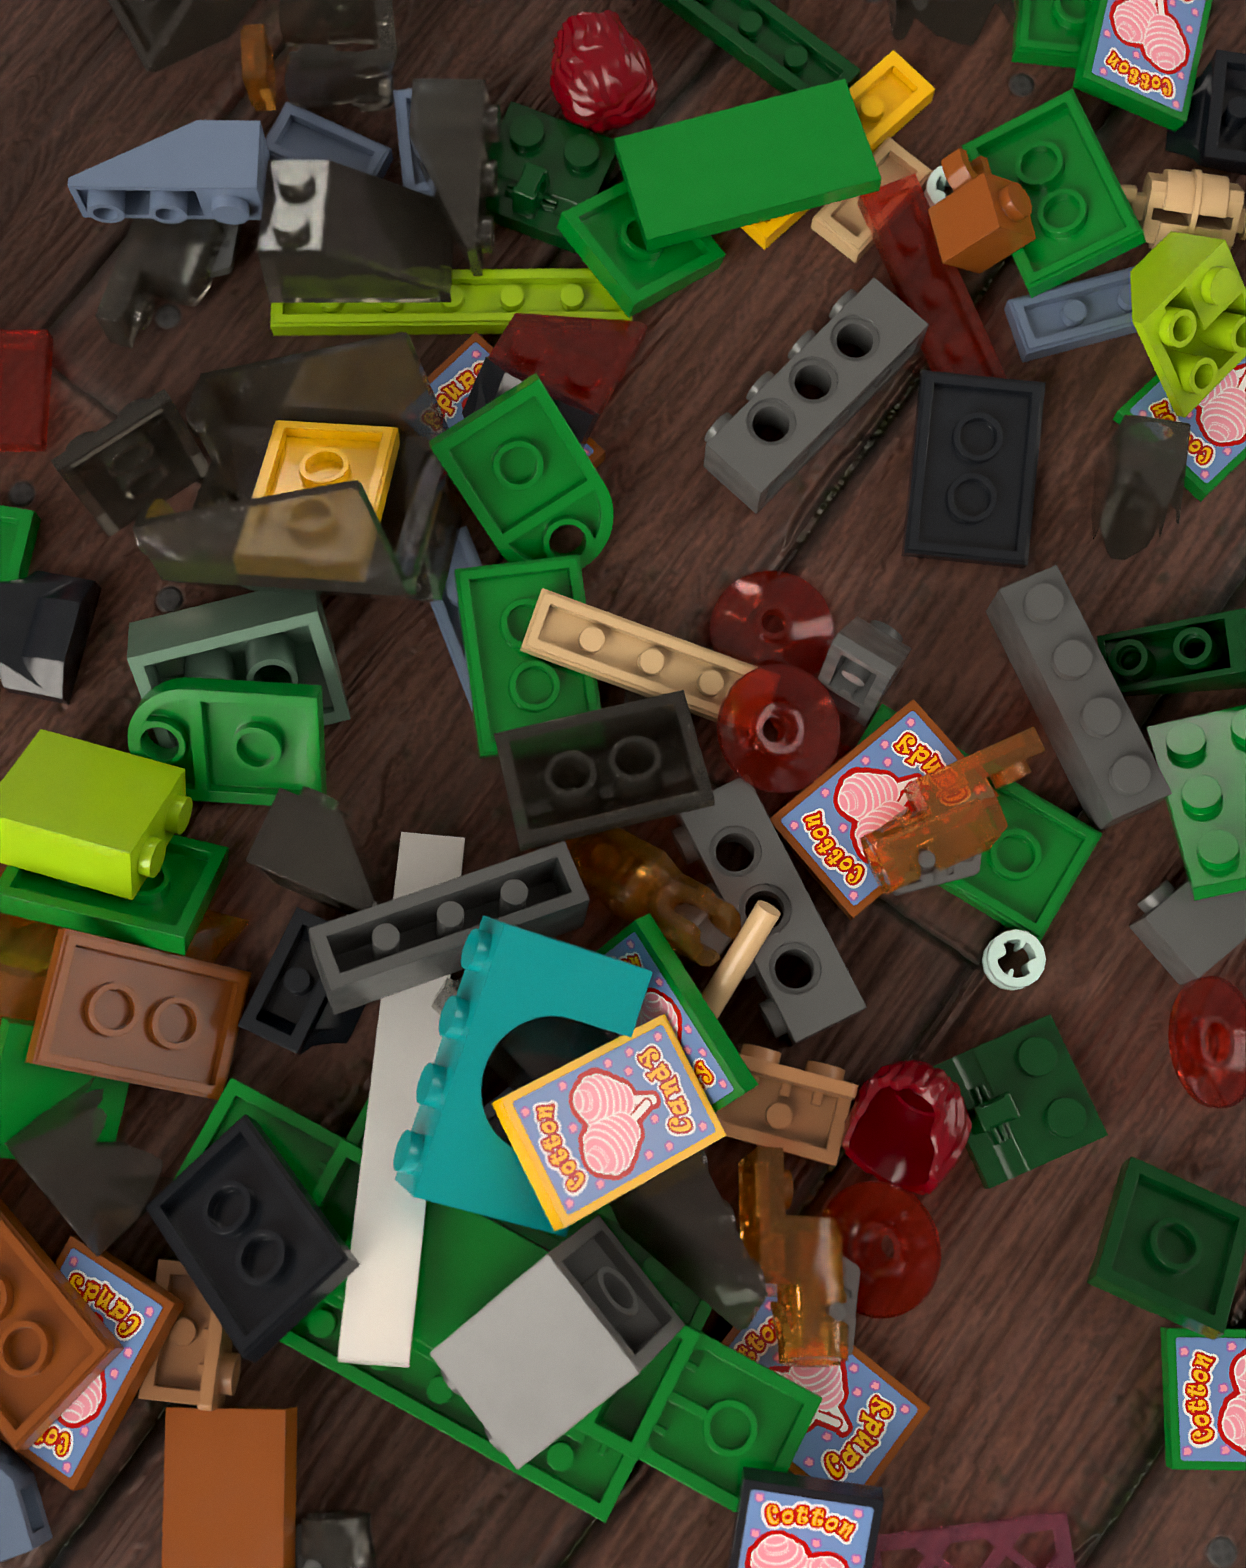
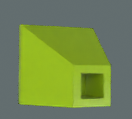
M1171 231L1130 271L1132 322L1176 416L1185 418L1246 357V288L1226 240Z

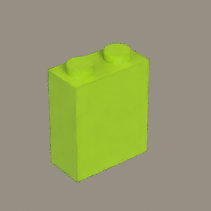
M40 729L0 782V863L133 900L146 878H154L160 871L165 858L166 846L173 835H181L189 823L193 802L192 798L186 796L185 769Z

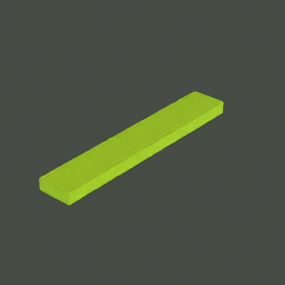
M589 268L272 271L270 327L274 336L474 334L475 332L478 334L632 333V317L628 318Z

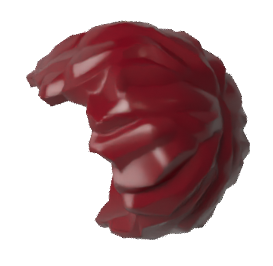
M605 10L602 13L580 12L577 15L568 17L567 21L562 23V29L557 32V37L553 39L555 48L552 50L554 54L550 64L552 71L550 86L556 101L561 105L565 118L577 125L591 128L595 133L620 129V127H627L633 125L636 121L644 119L646 114L654 107L656 102L655 95L659 87L653 77L652 66L643 44L627 32L618 14L612 10Z
M914 1059L898 1061L880 1067L878 1071L863 1083L856 1094L854 1106L849 1111L845 1120L841 1146L854 1164L863 1169L865 1173L872 1174L879 1181L890 1183L895 1188H903L910 1193L918 1195L931 1194L947 1174L959 1163L972 1129V1122L959 1085L951 1081V1078L947 1076L944 1070L933 1068L929 1063Z

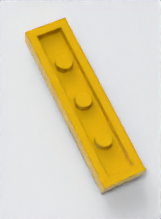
M894 50L849 88L872 154L888 136L891 138L931 103L935 88ZM810 209L741 228L765 250Z

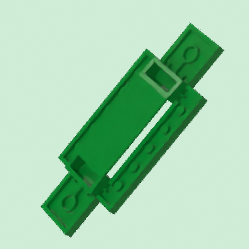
M230 1078L174 1179L246 1114L259 1123L350 1250L369 1098L347 1138H344L241 1081ZM427 1201L409 1368L338 1362L337 1356L347 1278L280 1340L285 1345L606 1523L638 1459L736 1513L743 1466L787 1473L823 1399L820 1395L701 1331L731 1269L608 1203L569 1226L566 1237L489 1217L496 1221L494 1222L477 1213ZM599 1215L685 1326L638 1375L517 1470L506 1454L501 1453L491 1444L485 1433L484 1425L463 1397L448 1387L442 1377L441 1368L429 1353L547 1255L549 1251L546 1249L552 1251Z

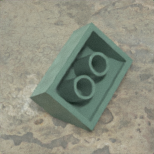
M314 577L129 623L127 661L142 699L155 686L171 679L183 677L322 685L324 726L351 719L331 632ZM153 728L159 746L173 748L179 745L177 738L170 731L164 728Z

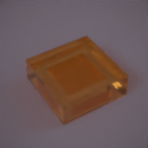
M264 24L243 25V30H240L242 76L252 107H255L256 111L276 110L274 56Z

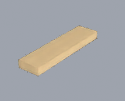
M544 588L540 592L520 648L521 652L755 737L761 733L780 676Z

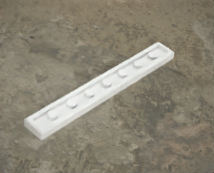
M401 832L393 899L462 876L465 838ZM451 974L381 998L350 1249L360 1265L347 1277L337 1356L338 1362L409 1368L427 1200L413 1197L395 1180L397 1172L394 1170L393 1161L397 1143L404 1131H411L420 1105L416 1100V1090L420 1075L428 1063H434L443 1037L440 1036L438 1030L439 1019L442 1009L449 998Z

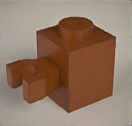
M960 148L941 160L944 175L954 192L930 207L928 212L943 264L980 274L1036 239L1030 218L1032 204L1021 184L991 174L986 157L978 156L969 163L967 151Z

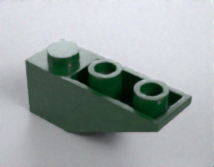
M1246 608L1097 636L1098 648L1123 697L1246 688Z

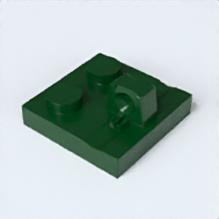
M511 101L481 165L478 176L465 200L466 211L479 218L576 254L573 247L557 229V225L562 212L604 191L618 161L614 139Z
M1051 1014L932 1066L933 1068L944 1070L947 1076L951 1078V1081L956 1082L960 1087L961 1095L964 1098L972 1122V1129L965 1147L985 1189L995 1187L1108 1136Z
M1131 1156L1121 1165L1098 1242L1097 1252L1086 1283L1126 1300L1130 1304L1150 1313L1159 1315L1209 1339L1215 1340L1225 1333L1246 1251V1207Z

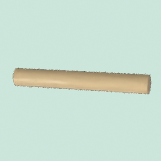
M757 901L701 994L717 1019L781 915L777 908L765 901Z

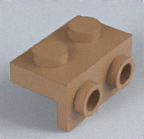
M743 1044L739 1055L758 1085L715 1113L726 1134L724 1137L836 1166L845 1129V1120L849 1113L851 1100L856 1098L858 1085L843 1081L846 1070L807 1060L805 1071L779 1064L780 1052L756 1045Z
M159 1259L155 1283L184 1301L185 1305L140 1386L138 1399L198 1405V1410L213 1411L225 1404L226 1395L233 1396L235 1394L240 1376L241 1355L240 1353L232 1352V1340L180 1260Z

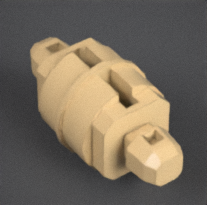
M1165 169L1162 174L1148 172L1144 180L1142 192H1137L1136 185H1121L1144 232L1146 243H1149V248H1154L1171 231L1224 239L1230 251L1233 247L1236 233H1239L1238 236L1241 240H1246V204L1245 206L1243 205L1244 191L1239 184L1230 183L1228 176L1204 174L1202 170L1192 169L1191 172Z

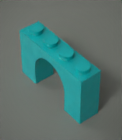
M483 915L479 929L475 928L470 932L462 950L461 967L465 971L457 995H452L448 998L440 1015L438 1030L440 1036L443 1037L434 1063H428L424 1067L418 1081L416 1100L420 1105L411 1131L406 1130L403 1132L396 1146L393 1161L394 1170L397 1172L395 1180L413 1197L566 1237L569 1226L557 1231L553 1230L509 1139L497 1135L486 1118L481 1099V1083L484 1068L493 1049L508 1032L518 1025L538 1017H566L632 1037L653 971Z

